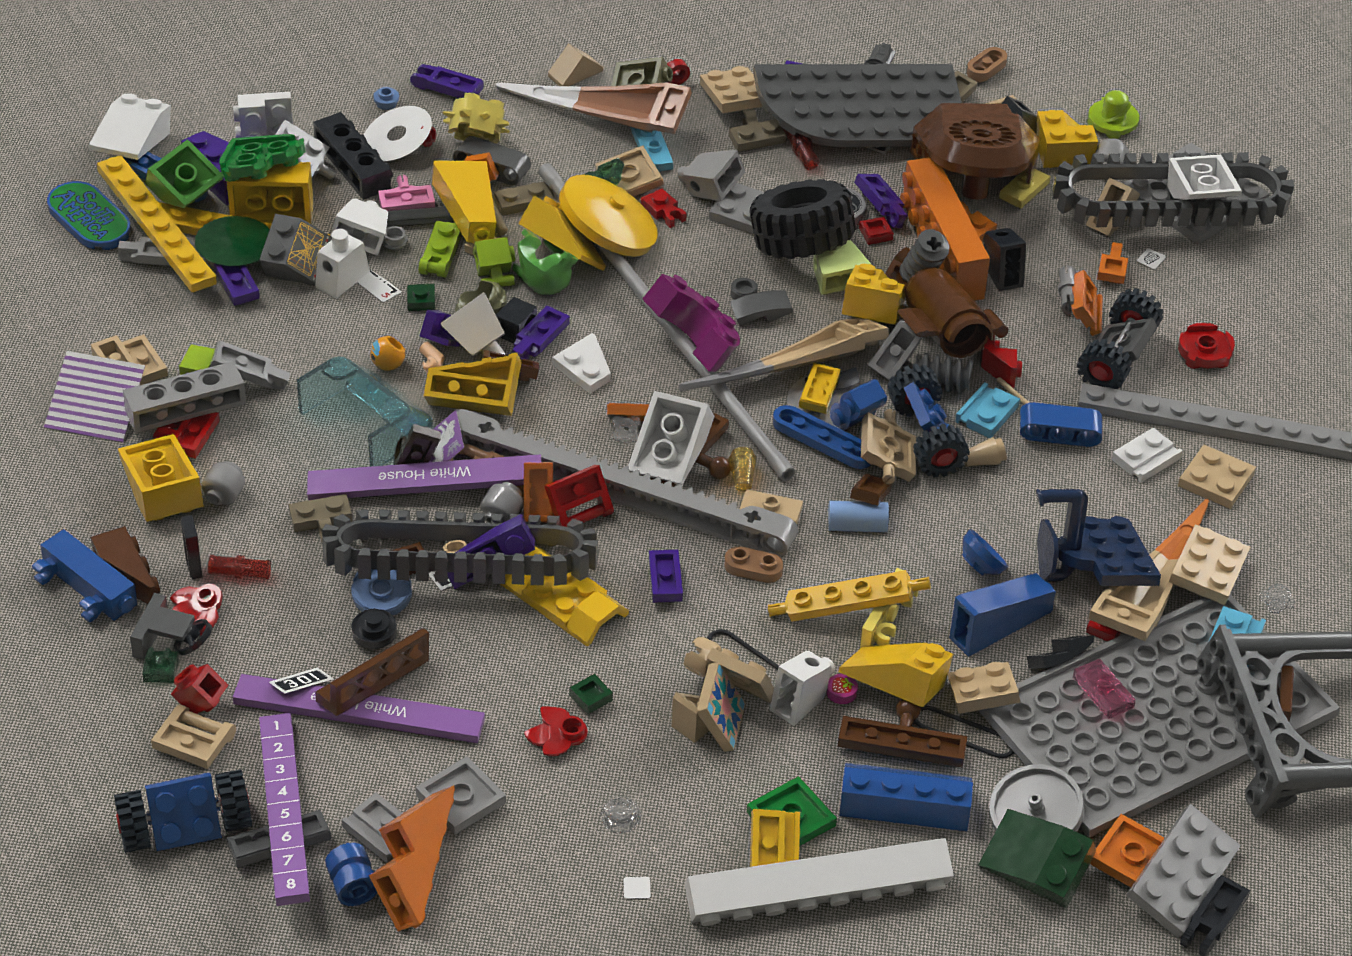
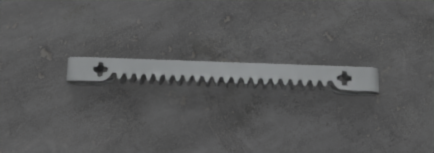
M466 409L457 410L464 444L475 446L489 453L493 451L504 457L541 454L542 462H553V482L592 465H600L612 502L751 549L773 553L779 557L784 556L788 552L798 534L797 524L787 516L756 506H748L740 510L736 508L737 502L726 505L725 498L716 502L715 495L713 494L708 498H704V491H700L695 495L693 494L692 487L684 491L682 490L683 484L672 487L671 480L663 484L659 476L651 480L650 473L639 476L640 470L638 469L630 473L629 466L618 469L617 462L609 466L608 459L597 462L596 455L588 459L586 458L587 452L576 455L575 448L567 452L565 451V445L555 448L554 441L546 445L544 444V438L534 441L533 434L525 438L523 431L513 434L512 427L505 431L501 430L500 424L493 418Z

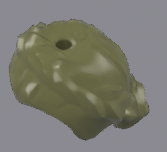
M482 280L479 282L478 289L465 291L460 294L455 312L484 292L496 315L507 303L506 291L496 282Z

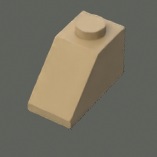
M1109 177L1098 201H1137L1140 193ZM1090 216L1086 223V226L1109 237L1119 228L1112 227L1113 217H1109L1107 227H1096V217Z

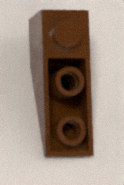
M125 526L90 537L92 551L135 584L136 597L149 604L154 593L159 594L161 592L157 578L155 576L150 577L149 575L150 567L146 557H140L139 555L140 547L136 537H130Z

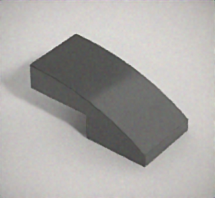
M785 290L758 292L730 301L739 326L766 316L768 322H771L794 312Z

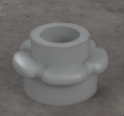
M391 226L386 228L382 243H384L386 248L397 251L406 246L408 237L403 228Z

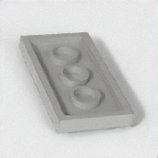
M1189 804L1180 814L1126 896L1178 938L1186 931L1191 923V917L1220 875L1223 874L1241 845L1192 804Z

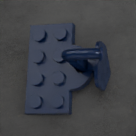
M1080 489L1036 490V497L1040 507L1046 503H1068L1063 536L1057 538L1048 519H1042L1040 522L1037 550L1039 574L1044 581H1062L1068 578L1075 569L1093 571L1101 586L1160 585L1161 574L1129 519L1120 516H1114L1111 519H1098L1086 516L1088 496L1086 492ZM1057 560L1061 562L1060 569H1056Z

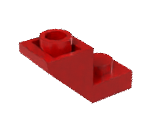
M993 335L992 341L988 338L987 343L981 349V367L996 379L1000 377L1014 388L1016 377L1021 378L1022 361H1017V349L1000 348V340H995V335Z

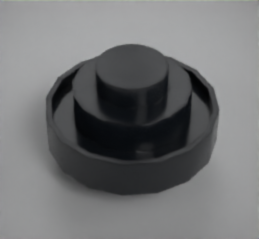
M383 609L365 610L353 619L351 625L353 640L358 645L367 649L384 648L393 642L397 634L395 618L391 613Z

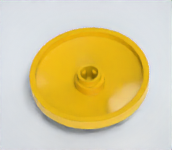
M575 175L570 177L559 193V201L563 212L583 235L597 245L620 255L636 257L648 253L656 242L658 232L653 218L638 200L619 186L599 177Z

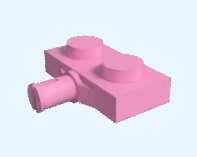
M401 175L397 177L398 187L378 191L380 207L387 211L435 207L431 185L409 186L406 175H403V182Z

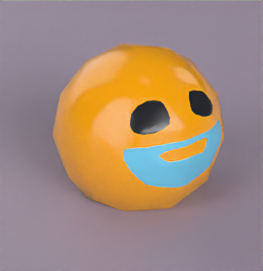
M383 336L373 342L370 358L381 370H395L402 365L405 359V348L394 337Z

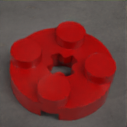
M1195 323L1188 326L1187 331L1180 334L1178 351L1186 360L1185 364L1192 369L1200 367L1225 368L1229 365L1234 352L1235 341L1228 331H1225L1224 334L1217 330V325L1211 323Z

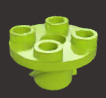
M1109 91L1105 97L1101 98L1102 100L1094 103L1089 109L1088 125H1093L1096 130L1105 133L1110 139H1119L1121 135L1128 134L1138 127L1139 113L1129 102L1127 94L1122 91Z

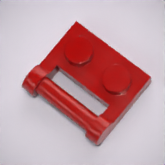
M592 465L544 486L554 516H560V526L567 527V524L572 519L585 523L601 515L606 517L614 513L613 504L600 465ZM595 498L598 499L597 505L570 517L567 516V510Z

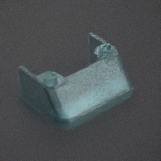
M341 356L331 358L296 379L299 413L302 415L345 389H348L381 415L387 424L368 435L370 467L383 466L394 459L395 448L400 436L407 437L413 424L433 429L432 417L372 370Z

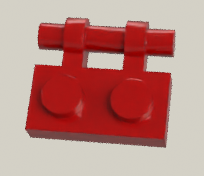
M219 412L158 427L153 434V438L156 439L174 434L187 457L196 459L220 422Z

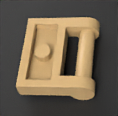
M178 704L151 739L152 748L208 769L225 744L231 742L234 738L236 725L229 722L219 723L190 712L188 707ZM184 723L215 734V736L204 731L198 730L196 728L190 727L188 725H185Z

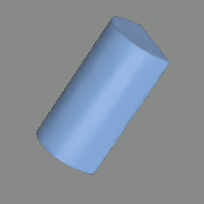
M829 501V531L888 532V502H881L877 506L862 501Z

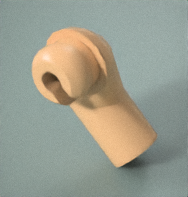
M424 342L420 346L419 351L427 358L426 363L423 361L422 366L428 374V368L443 366L445 357L430 342Z

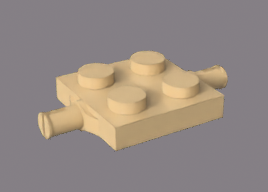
M887 409L884 412V419L868 412L862 419L861 458L870 464L882 468L883 482H886V484H892L895 481V476L910 482L916 475V457L913 451L916 436L897 425L895 410Z

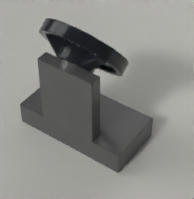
M154 593L130 636L132 657L144 660L158 635L175 639V651L179 655H187L198 649L208 639L212 631V625L206 619L194 622V615L167 609L166 596ZM206 626L203 634L199 637L201 629ZM183 641L189 644L188 647L180 649Z

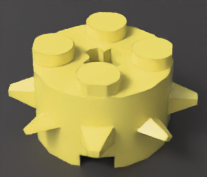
M465 93L464 98L454 101L452 111H443V114L448 117L443 121L449 124L448 133L455 132L454 138L464 141L468 136H475L497 144L501 133L510 132V130L504 128L509 125V122L503 120L505 112L503 109L504 103L499 100L487 101L480 99L478 94Z

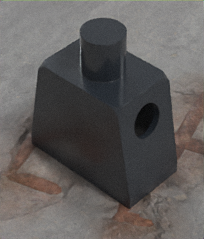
M1011 228L987 231L984 234L983 242L984 248L990 257L988 274L997 290L1004 291L1024 287L1026 242Z

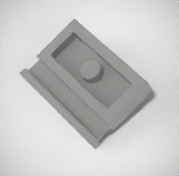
M375 792L355 808L351 816L342 819V827L388 863L391 861L392 854L379 829L403 813Z

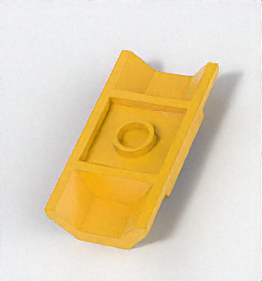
M535 546L534 551L525 554V556H534V554H542V556H552L537 546ZM568 573L566 585L554 586V576H544V585H531V575H524V585L512 584V574H505V584H500L587 647L592 644L600 626L616 614L623 617L629 615L627 608L608 596L607 590L589 577L579 581L571 573Z

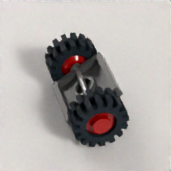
M1134 288L1133 291L1126 289L1125 292L1120 293L1109 312L1111 325L1105 326L1098 339L1094 340L1093 343L1090 342L1078 359L1076 368H1079L1077 371L1078 375H1084L1081 379L1084 383L1089 381L1091 385L1118 389L1122 386L1132 369L1130 367L1132 362L1140 357L1146 344L1150 341L1151 336L1163 319V309H1159L1161 306L1159 301L1154 302L1155 296L1151 295L1148 297L1146 296L1147 291L1143 290L1142 293H1139L1137 288Z

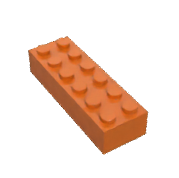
M930 157L907 161L906 172L902 174L904 191L900 194V199L904 203L903 208H906L910 224L914 225L917 230V237L922 231L927 229H934L943 234L949 243L950 249L949 254L939 269H943L951 274L974 301L985 299L990 257L943 167L936 164Z

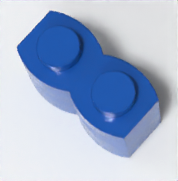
M877 379L870 380L844 393L840 401L831 406V421L835 426L844 431L862 422L863 417L868 412L875 415L876 410L886 404L887 395Z

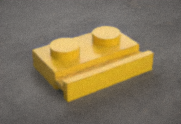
M752 810L750 867L799 860L800 812Z

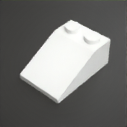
M123 94L111 103L89 144V150L117 156L122 155V157L136 160L140 159L170 134L171 105L164 104L158 99L145 100L137 98L134 94Z
M1221 154L1169 158L1167 187L1174 199L1187 200L1242 195L1240 186Z
M654 391L628 465L629 472L632 473L638 469L640 470V475L644 476L650 473L651 478L659 476L663 481L671 480L674 484H683L706 443L714 419L709 404Z

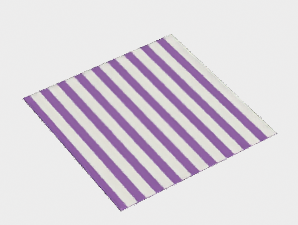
M67 351L44 427L123 442L129 423V418L125 411L123 390L140 385L145 365Z

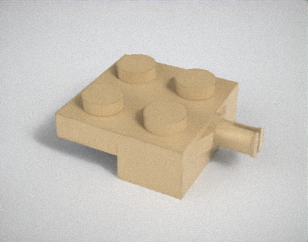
M144 334L123 342L115 335L91 344L93 356L145 365L140 385L168 376L166 365Z

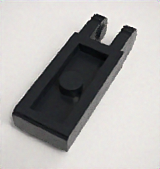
M1220 875L1191 917V923L1184 932L1180 945L1187 948L1193 942L1199 930L1205 933L1207 937L1202 941L1198 954L1207 956L1214 947L1216 940L1219 941L1249 898L1251 890Z

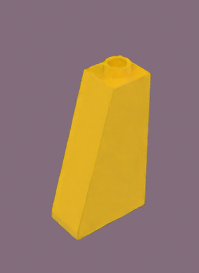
M434 161L432 185L466 242L475 243L476 241L494 239L496 217L487 161Z

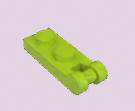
M436 221L424 255L419 261V274L428 275V273H435L437 277H447L462 235L456 223Z

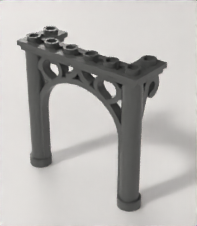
M1224 624L1218 626L1196 661L1197 669L1202 675L1205 686H1212L1218 679L1223 682L1228 695V703L1233 708L1239 732L1243 735L1248 748V756L1252 760L1257 772L1245 789L1246 802L1250 805L1254 818H1260L1269 808L1277 809L1293 804L1298 799L1296 794L1326 788L1352 787V759L1331 756L1316 749L1304 740L1287 720L1277 695L1278 673L1283 666L1290 662L1315 659H1352V631L1232 634L1231 629H1227ZM1278 658L1274 664L1267 660ZM1247 665L1257 667L1265 675L1266 679L1261 681L1252 677ZM1261 692H1262V694H1261L1260 697H1259V698H1260V702H1258V699H1257V696H1256L1255 693H1261ZM1276 740L1283 741L1294 749V757L1282 754L1278 749ZM1304 757L1312 763L1301 764L1300 761Z

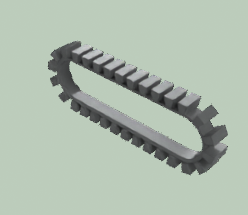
M1233 152L1222 153L1221 156L1234 178H1249L1261 182L1271 190L1272 196L1259 200L1094 201L1078 194L1073 185L1082 180L1109 179V177L1114 180L1168 179V153H1158L1155 163H1152V153H1141L1139 164H1136V153H1125L1123 164H1120V153L1109 154L1107 164H1103L1104 154H1093L1091 164H1087L1085 155L1081 154L1074 156L1072 165L1064 161L1059 166L1053 185L1052 199H1058L1057 209L1062 214L1072 210V208L1075 209L1074 222L1083 225L1086 215L1096 217V227H1107L1109 217H1113L1112 227H1123L1126 216H1129V227H1140L1142 216H1145V227H1156L1159 216H1162L1161 227L1173 226L1175 216H1178V226H1189L1191 216H1194V226H1205L1207 216H1210V226H1221L1224 215H1227V226H1238L1240 215H1243V226H1254L1257 215H1259L1262 225L1273 223L1275 214L1282 218L1287 213L1294 190V181L1286 180L1289 171L1283 165L1275 168L1273 171L1269 169L1272 158L1261 155L1259 164L1249 163V152H1238L1236 162L1233 163ZM1174 153L1173 158L1185 157V153ZM1190 153L1189 157L1201 156V153ZM1206 153L1205 156L1217 155V153Z
M366 509L356 510V521L350 522L348 517L341 514L333 518L334 526L325 524L322 529L323 561L326 566L335 564V573L346 576L352 570V567L358 568L359 579H371V569L377 570L378 580H390V570H397V580L410 581L409 571H416V581H429V572H435V582H448V572H454V582L467 583V573H473V583H486V574H492V584H505V574H512V584L524 585V575H531V585H544V576H554V586L567 584L568 573H571L579 581L589 577V569L596 570L598 565V540L595 530L593 528L583 530V522L572 519L567 524V527L560 526V516H547V525H541V515H528L527 525L535 539V545H562L573 550L565 555L556 554L554 556H542V554L525 556L515 553V555H504V553L485 554L484 552L469 554L461 551L446 553V551L427 552V550L413 552L405 549L400 551H389V549L370 550V548L356 549L348 545L354 540H369V538H380V540H388L390 538L399 539V541H406L407 539H418V541L436 540V542H444L445 540L474 541L495 526L504 523V514H491V523H485V513H472V522H466V513L454 512V522H450L447 519V512H435V521H429V511H416V520H410V511L398 510V520H394L391 517V510H379V519H369V511ZM510 514V519L518 516V514Z

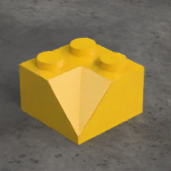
M1063 110L1037 111V135L1040 138L1039 154L1043 168L1059 167L1064 161L1072 165L1074 156L1081 154L1085 155L1087 164H1091L1092 156L1095 154L1098 146V139L1093 125H1079Z
M871 264L855 265L846 283L842 314L896 325L900 316L897 311L903 309L905 303V284H900L896 280L888 278L883 270L876 269Z

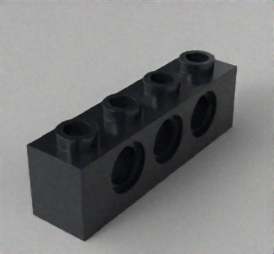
M342 112L313 121L314 138L330 147L326 156L363 200L378 195V191L391 189L393 173L390 165L383 162L377 150L371 148L363 134L360 135L355 129L351 120L348 121Z

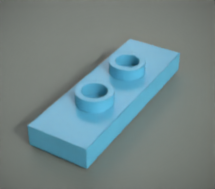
M630 127L637 146H644L658 171L672 170L673 160L661 131L653 130L651 133Z

